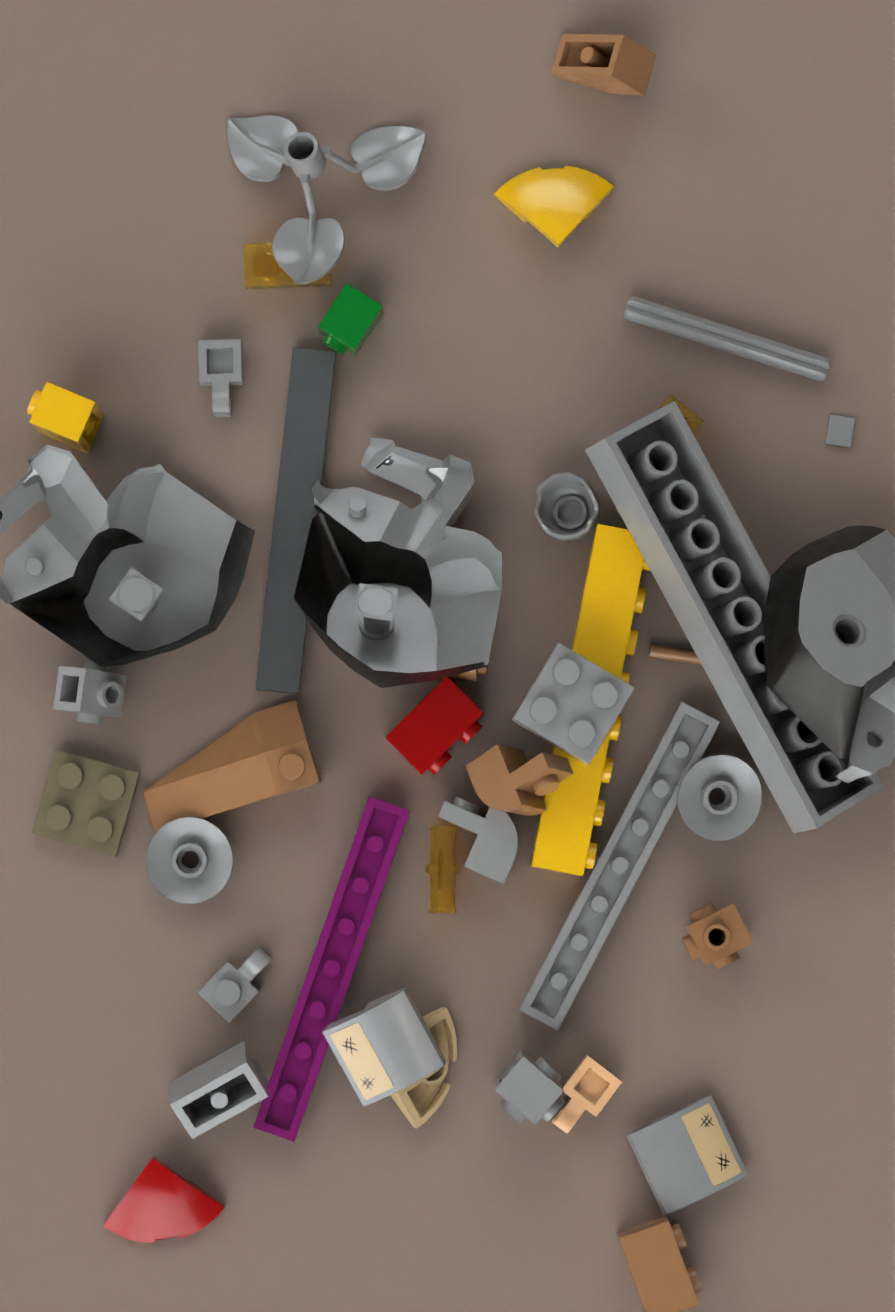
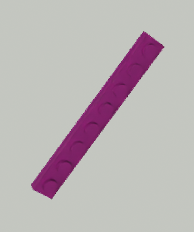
M371 796L368 797L268 1083L269 1097L262 1101L253 1128L293 1142L296 1140L329 1045L322 1032L328 1024L338 1019L410 810Z

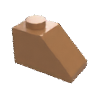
M562 34L550 74L563 80L611 94L645 95L656 54L625 35Z

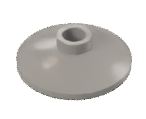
M726 754L704 757L695 762L684 774L678 788V809L684 823L698 836L712 841L734 839L745 833L759 815L762 806V788L759 778L746 762L737 757ZM715 788H719L721 790V799L716 803H711L709 800L710 792Z
M198 817L178 818L163 825L152 837L146 853L147 873L154 887L166 898L182 904L201 903L216 896L227 884L233 868L232 848L226 835L213 823ZM193 851L198 855L199 863L197 866L189 867L185 865L183 861L185 852Z

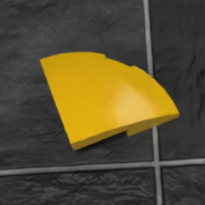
M565 166L564 168L541 169L539 167L510 179L494 193V196L523 222L527 223L528 221L559 248L579 224L593 213L615 186L597 174L581 168Z

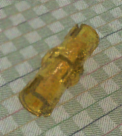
M429 826L430 865H426V874H430L429 913H456V874H460V865H456L457 826Z

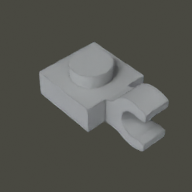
M198 340L200 386H212V412L214 417H232L230 385H243L242 340Z
M259 947L239 969L229 960L198 994L230 1023L260 992V989L252 980L265 968L272 958Z

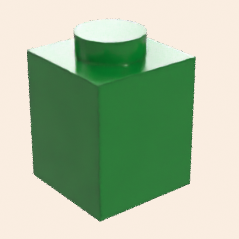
M345 283L318 325L319 333L325 336L321 342L342 356L346 350L356 356L383 315V306Z

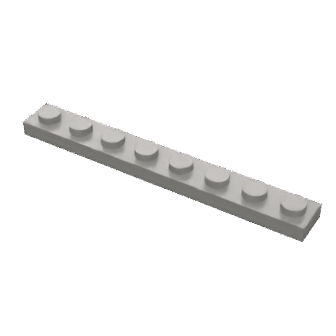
M680 702L519 1008L520 1011L557 1031L559 1030L677 805L678 788L684 774L695 762L702 758L720 721L684 702Z

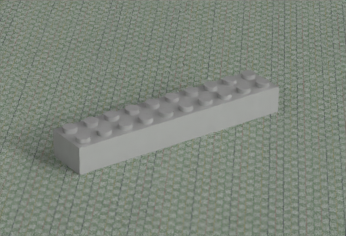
M673 401L585 449L793 834L819 828L883 788L884 785L877 772L849 783L835 777L846 770L848 766L769 689L765 672L764 614L770 575L677 403Z

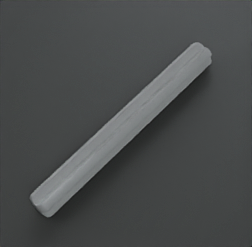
M630 296L624 310V318L626 320L816 381H824L830 369L831 360L829 358L636 296Z

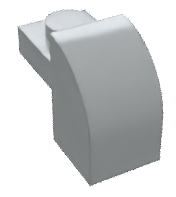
M456 797L453 804L444 801L438 817L477 834L464 867L504 884L518 849L517 831L510 816L505 811L489 807L485 818L477 815L480 807L464 799Z

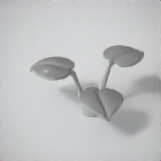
M263 115L251 118H229L227 122V138L230 153L236 166L245 177L256 182H271L279 177L284 165L291 166L294 174L300 178L308 207L309 220L296 217L283 223L276 231L272 245L273 254L278 265L296 284L302 285L317 281L328 274L340 260L345 246L344 232L338 221L332 218L317 220V210L310 182L323 172L326 159L352 173L362 171L365 184L372 189L382 191L394 190L403 186L412 178L418 168L426 142L425 132L420 129L407 126L375 128L363 133L353 142L351 155L356 164H353L333 153L329 146L320 148L317 139L312 134L298 132L293 122L284 117Z

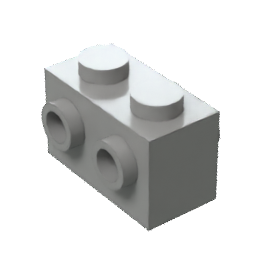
M522 1050L518 1052L493 1082L494 1090L504 1098L501 1102L502 1108L521 1124L526 1119L530 1120L534 1125L541 1118L548 1122L564 1103L560 1096L564 1090L558 1082L562 1077L560 1072L543 1057L540 1056L535 1062Z

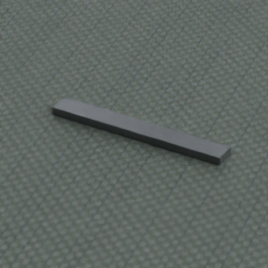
M293 347L256 690L290 694L300 693L307 618L295 601L294 595L315 505L312 487L317 479L320 485H322L336 360V352L296 347Z

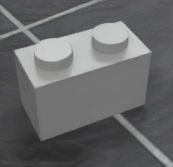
M245 1041L169 1082L170 1106L191 1139L269 1097L266 1074Z

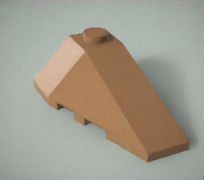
M296 700L254 712L143 791L154 832L156 833L163 825L178 818L198 817L205 819L321 783Z

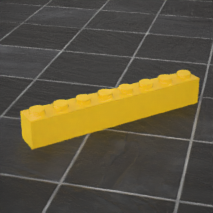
M597 524L572 651L629 684L630 673L622 671L625 656L634 655L638 637V630L631 629L634 612L642 613L645 601L646 588L639 587L642 570L650 571L628 529ZM622 715L617 717L592 761L587 766L553 746L552 755L568 758L573 774L561 781L557 790L543 797L547 810L540 813L530 866L578 876L584 875L585 868L593 869L597 843L590 842L593 825L601 826L606 801L598 799L601 782L608 784L610 782L614 758L606 757L609 740H618Z

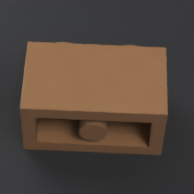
M665 1215L617 1233L645 1312H681L699 1305L695 1293L703 1289L694 1265L686 1267L680 1251L688 1247L679 1223L671 1226Z

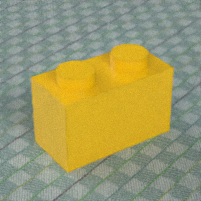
M47 381L43 391L38 389L35 391L27 410V414L32 415L29 422L40 434L85 453H89L105 415L96 402Z

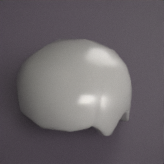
M570 472L551 475L538 486L536 490L537 503L534 513L538 523L547 535L564 542L580 540L596 526L600 516V500L586 479Z

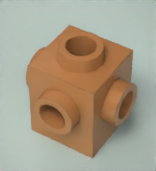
M731 902L715 909L713 903L707 904L691 912L689 916L692 921L683 925L688 935L682 937L681 940L691 960L695 961L700 958L703 965L708 966L713 963L716 969H720L738 960L740 957L737 951L754 943L735 904ZM717 928L720 932V939L716 943L711 944L708 935L712 929Z

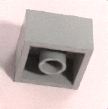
M558 643L512 721L587 766L592 761L635 688L561 643Z

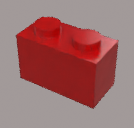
M445 677L385 739L421 775L427 770L435 775L452 758L447 750L458 739L466 744L480 731L483 726L478 720L484 713L448 677Z

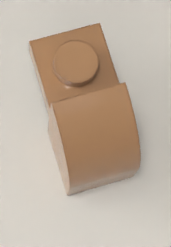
M500 744L495 745L466 765L475 792L482 802L493 809L525 816H533L546 811L547 809L541 796L557 790L560 782L573 774L568 758L542 752L527 762L523 750Z

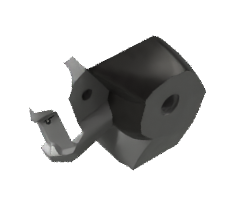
M370 437L371 445L364 453L361 466L375 475L420 494L422 503L410 509L400 501L355 486L344 489L325 488L320 485L317 479L312 487L315 506L294 595L295 601L314 631L330 651L354 672L380 688L434 681L487 667L502 592V552L497 550L489 539L480 534L453 527L472 499L475 482L471 463L450 454L442 461L397 447L393 440Z
M46 445L28 459L30 466L25 476L0 499V535L38 501L47 502L52 516L6 559L5 570L0 579V597L5 604L9 603L101 667L125 665L176 650L217 630L234 603L244 579L255 530L235 520L164 470L161 464L154 467L140 468L128 475L108 499L105 500L70 451Z
M864 525L847 526L810 542L794 552L770 576L764 614L765 672L769 689L848 766L846 770L835 777L849 783L861 777L872 775L881 768L890 766L895 757V538L886 529Z

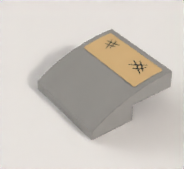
M406 987L369 1002L364 1010L328 1024L322 1032L363 1107L414 1084L446 1064L443 1054Z
M711 1095L704 1096L670 1115L661 1116L626 1135L663 1215L688 1206L748 1176Z

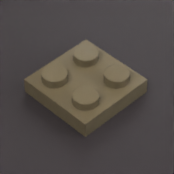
M55 750L32 833L108 855L118 856L141 773Z

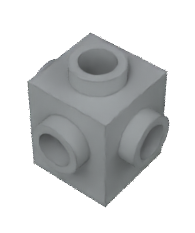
M85 661L84 668L59 666L53 709L77 713V722L102 725L103 717L121 718L122 707L125 701L127 675L110 673V667H101L93 661Z

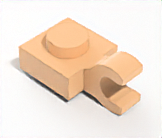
M586 1055L562 1086L563 1093L569 1096L570 1099L560 1109L552 1123L568 1134L585 1110L597 1117L622 1081Z

